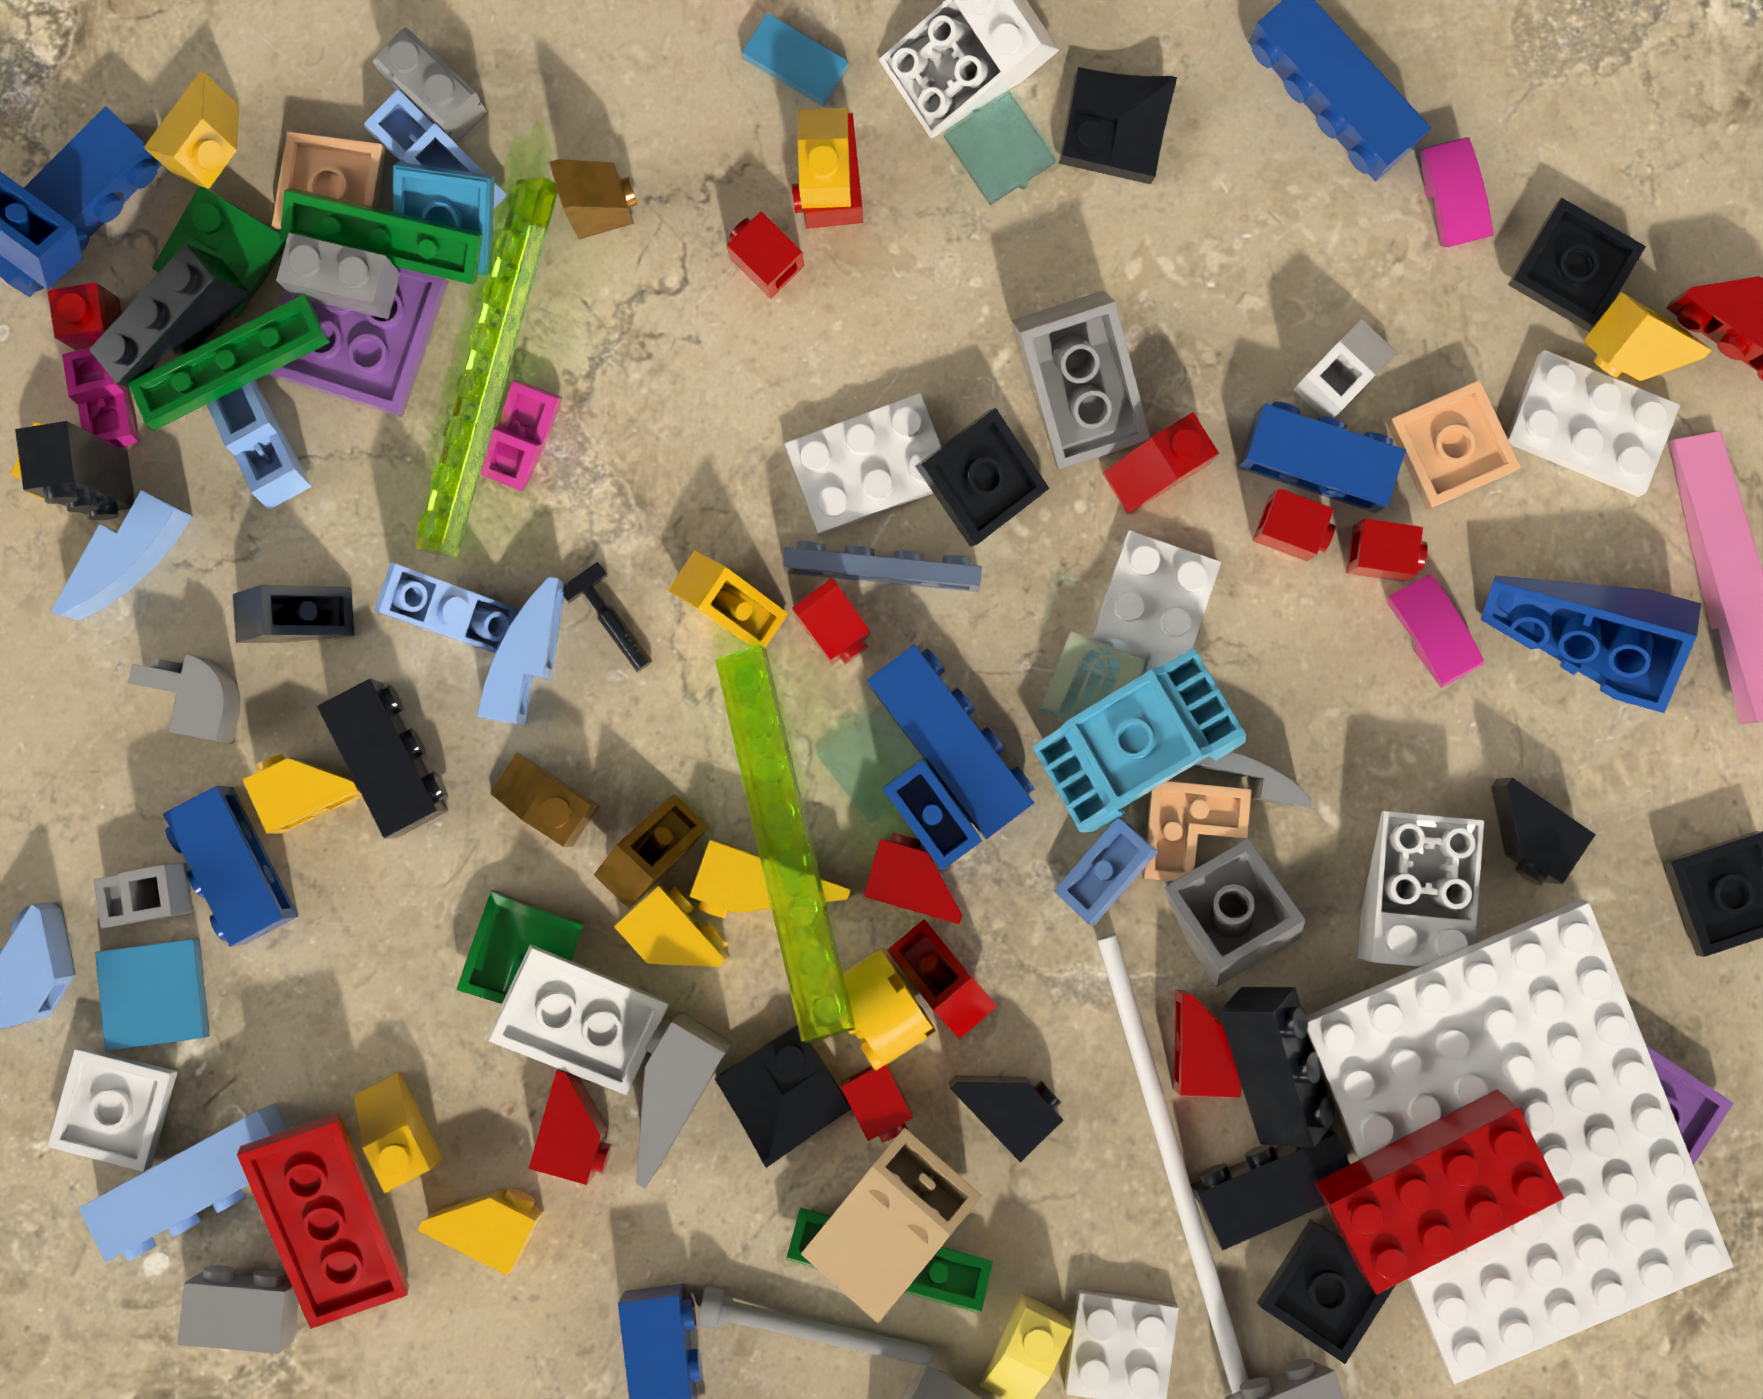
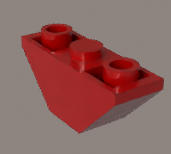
M1757 276L1691 287L1671 300L1666 309L1677 316L1678 322L1683 327L1693 332H1701L1717 343V348L1722 354L1731 359L1743 361L1756 370L1758 377L1763 381L1762 277Z

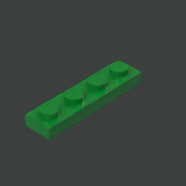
M296 188L284 190L280 230L281 240L287 241L288 234L291 233L385 255L395 267L467 284H473L477 281L483 239L482 232Z
M303 294L128 382V385L145 424L155 431L330 343L312 302Z
M800 1208L786 1260L815 1268L801 1253L831 1216ZM941 1247L904 1293L980 1314L983 1309L993 1261Z

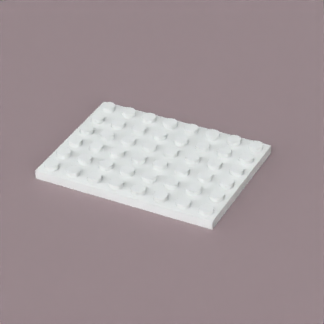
M1579 899L1307 1015L1308 1037L1314 1052L1319 1057L1321 1071L1358 1160L1498 1089L1520 1109L1564 1197L1563 1200L1408 1278L1446 1372L1454 1385L1734 1267L1589 902Z

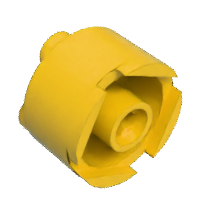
M882 947L833 978L830 983L824 986L827 994L836 1006L835 1012L851 1035L853 1033L856 1034L862 1043L860 1045L862 1051L875 1070L884 1065L886 1066L936 1032L923 1007L919 1005L912 994L911 988Z

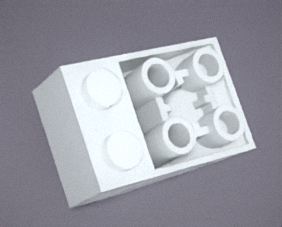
M945 0L878 60L928 136L934 138L1024 81L1055 55L1059 48L1027 0Z
M1382 811L1361 908L1358 959L1375 963L1422 967L1475 944L1484 820Z

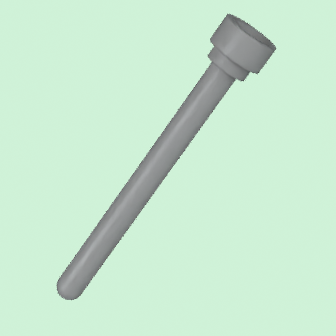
M705 1285L696 1326L716 1330L717 1325L727 1327L728 1322L920 1365L931 1364L935 1358L934 1349L927 1344L734 1302V1296L724 1294V1288Z

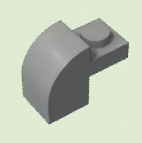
M185 654L183 664L157 658L152 659L151 667L132 664L128 683L176 693L168 732L233 744L240 715L241 701L234 679L223 667L213 661Z
M186 863L158 865L120 872L115 876L94 879L101 928L168 918L194 912Z

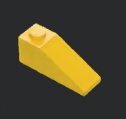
M709 840L689 897L700 900L699 910L726 918L728 911L743 913L847 900L852 888L720 841Z

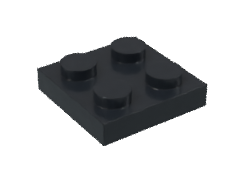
M1561 198L1553 206L1508 285L1590 332L1615 301L1646 246Z
M996 408L988 410L915 465L969 546L978 545L1050 489Z
M1755 831L1663 861L1696 956L1706 957L1763 938V831Z
M1310 1218L1258 1299L1257 1304L1269 1314L1346 1364L1396 1285L1376 1295L1359 1271L1344 1240Z

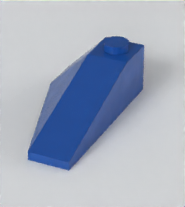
M1495 575L1480 620L1531 650L1538 648L1561 661L1560 667L1575 675L1577 672H1580L1600 684V691L1611 698L1665 713L1697 637L1701 603L1649 589Z

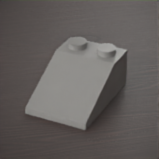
M1104 290L1011 320L1026 374L1058 470L1143 443L1151 438L1115 300Z
M684 1012L679 1014L673 1021L665 1018L663 1023L657 1026L645 1047V1050L652 1055L645 1066L636 1178V1184L644 1189L658 1171L733 1043Z

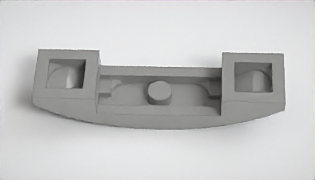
M1230 752L1217 761L1208 756L1192 766L1255 779L1251 799L1294 808H1310L1311 797L1301 787L1275 769L1244 755Z

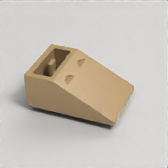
M904 1128L868 1170L801 1255L878 1324L982 1198V1195Z

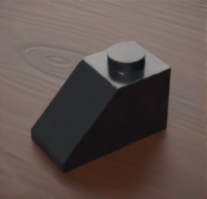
M259 585L233 594L236 643H287L355 636L350 587Z
M1514 778L1496 779L1491 789L1504 853L1507 857L1518 863L1515 871L1539 886H1542L1544 882L1563 884L1596 834Z
M955 1075L949 1081L950 1089L1020 1163L1064 1121L1056 1110L1062 1102L1043 1081H1040L1035 1087L1026 1077Z

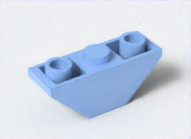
M390 562L374 611L418 628L496 653L509 626L516 618L519 609Z
M53 902L31 904L30 907L23 909L16 916L10 927V931L13 933L5 947L0 950V1029L50 1017L76 976L62 909Z

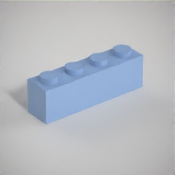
M275 1104L258 1110L79 1207L78 1209L104 1261L107 1262L124 1253L127 1261H130L156 1247L153 1236L168 1229L173 1238L201 1222L197 1214L199 1211L213 1204L216 1212L219 1213L246 1198L241 1189L249 1185L238 1160L237 1153L241 1145L287 1130Z

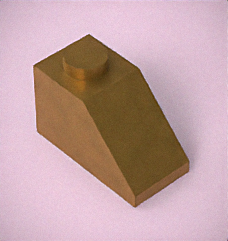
M564 159L549 162L562 208L579 240L634 224L629 207L638 205L629 176L620 178L614 162Z
M518 752L490 792L493 797L522 821L562 847L574 846L600 806Z
M673 794L616 844L594 873V876L630 909L660 881L707 831L709 826Z

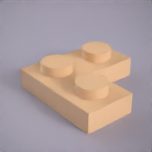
M1166 781L1151 790L1148 800L1145 839L1159 852L1142 870V878L1176 881L1195 870L1198 834L1247 839L1252 789Z

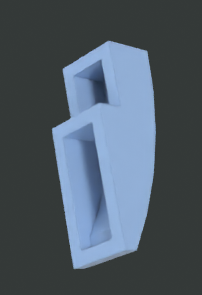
M399 89L364 123L365 129L383 144L399 162L486 174L436 123L433 124ZM494 183L495 209L507 196L496 183Z
M255 380L207 404L225 447L235 456L250 492L268 510L312 487L285 432Z
M141 490L118 531L99 524L51 611L59 616L81 621L113 603L136 586L159 564L175 545L193 516Z
M548 577L527 600L509 626L488 672L478 709V718L526 725L533 677L552 680L564 603L563 594L566 590V584L560 579Z

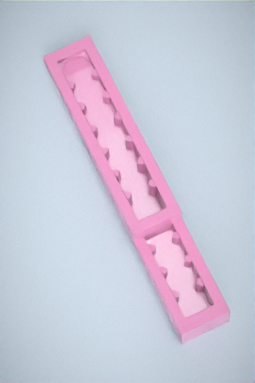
M1721 431L1673 439L1669 441V447L1710 630L1719 629L1739 724L1763 721V568Z

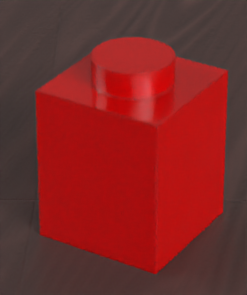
M762 211L752 220L745 218L739 222L728 237L730 242L727 244L730 260L770 299L805 266L803 252Z
M97 282L47 290L54 337L75 351L93 346L122 314L119 297Z
M1278 488L1268 497L1252 541L1308 561L1316 556L1319 551L1326 552L1331 543L1336 525L1329 522L1334 508Z
M1367 518L1362 519L1352 527L1346 573L1401 582L1417 576L1418 570H1423L1428 553V544L1422 541L1423 527Z
M889 1064L882 1066L878 1070H875L871 1065L842 1080L841 1089L867 1141L879 1136L883 1143L897 1137L904 1128L908 1130L905 1122L913 1119V1113Z

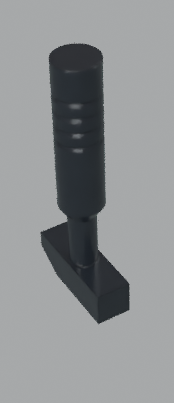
M596 562L569 581L563 596L568 603H571L584 594L597 611V619L627 660H629L635 671L640 672L653 661L612 606L607 605L594 588L596 584L608 577L601 565Z

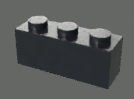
M184 244L89 350L117 385L129 388L128 382L198 348L245 298L249 291L221 258Z
M68 421L15 429L24 491L44 498L45 503L63 505L67 508L68 512L83 513L87 515L89 520L114 519L119 517V510L131 509L135 500L128 451Z
M368 679L317 706L384 839L398 838L448 812L443 801L448 798L447 790L436 772L433 771L429 774L421 758L422 755L426 754L425 747L417 732L413 728L407 730L399 715V712L404 710L403 704L397 692L390 684L385 686L381 681Z
M1240 987L1219 1011L1259 1143L1261 1145L1315 1148L1335 1121V1110L1332 1100L1327 1096L1321 1075L1319 1057L1314 1052L1307 1034L1308 1017L1304 1008L1301 1007L1296 988Z
M1329 1128L1315 1148L1277 1146L1274 1148L1273 1145H1260L1246 1152L1244 1155L1246 1160L1229 1168L1226 1163H1222L1202 1171L1199 1174L1200 1180L1192 1183L1191 1188L1214 1241L1223 1251L1326 1206L1315 1182L1350 1165V1162L1337 1133Z

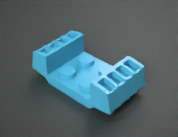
M1192 648L1168 663L1149 670L1066 721L1058 730L1032 746L1079 832H1095L1114 822L1117 817L1121 818L1126 815L1123 810L1124 806L1208 756L1217 761L1246 742V733L1195 648Z

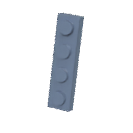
M797 541L796 548L785 547L783 568L787 574L978 592L980 588L982 566H972V558L964 556L945 555L942 562L923 561L922 553L898 550L894 551V558L874 556L875 549L863 546H846L845 553L825 551L826 544L813 541Z

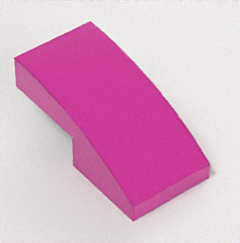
M1465 137L1419 149L1426 197L1433 198L1440 246L1448 248L1494 236L1485 186L1470 138Z
M92 346L62 354L68 397L78 406L81 428L120 448L139 443L137 426L127 387L117 385L89 350Z
M520 380L512 381L498 426L491 428L477 474L524 491L544 449L562 397Z
M1432 573L1389 596L1388 606L1414 640V652L1440 688L1484 665V659L1468 628Z

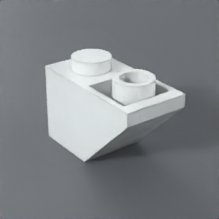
M1361 319L1293 390L1321 417L1334 418L1395 355L1396 351Z

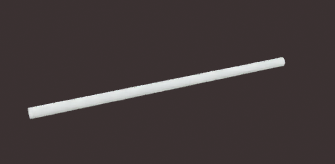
M1108 936L1097 940L1231 1392L1234 1394L1241 1391L1240 1385L1249 1380L1117 936Z

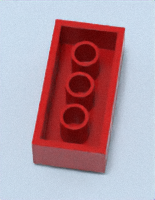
M1498 1089L1315 1182L1359 1271L1376 1295L1564 1199L1520 1109Z

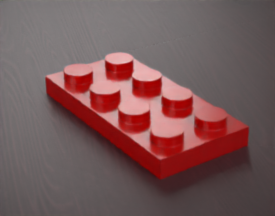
M340 1113L240 1146L237 1153L238 1160L310 1329L408 1295V1281Z

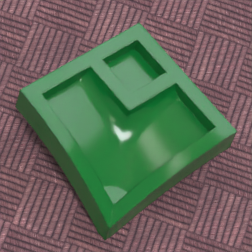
M199 186L152 269L159 273L184 244L221 258L249 291L245 298L228 315L229 318L236 319L271 271L284 250L286 241L280 239L279 232L210 190Z
M491 890L456 990L502 1004L530 944L572 961L585 922Z

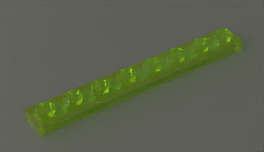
M545 177L517 180L515 187L508 197L507 206L509 210L503 231L495 244L496 257L490 278L482 291L483 303L477 325L472 330L469 338L470 350L465 369L457 381L455 405L451 418L444 428V444L438 465L431 475V491L427 506L418 522V538L415 549L430 554L456 558L459 554L558 194L555 182Z
M758 645L715 659L801 1042L811 1043L856 1030L767 650Z

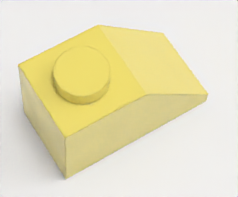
M1022 1293L981 1379L980 1388L1003 1399H1034L1050 1379L1071 1335L1072 1328L1067 1315Z

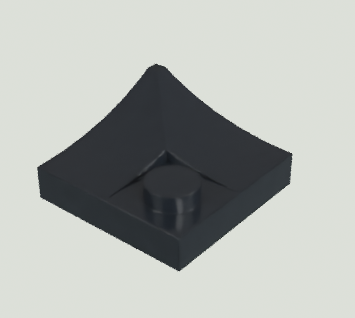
M1078 67L1074 76L1058 164L1151 184L1156 177L1161 145L1177 77L1126 75Z
M799 1023L714 1079L738 1117L766 1168L851 1110L844 1093Z

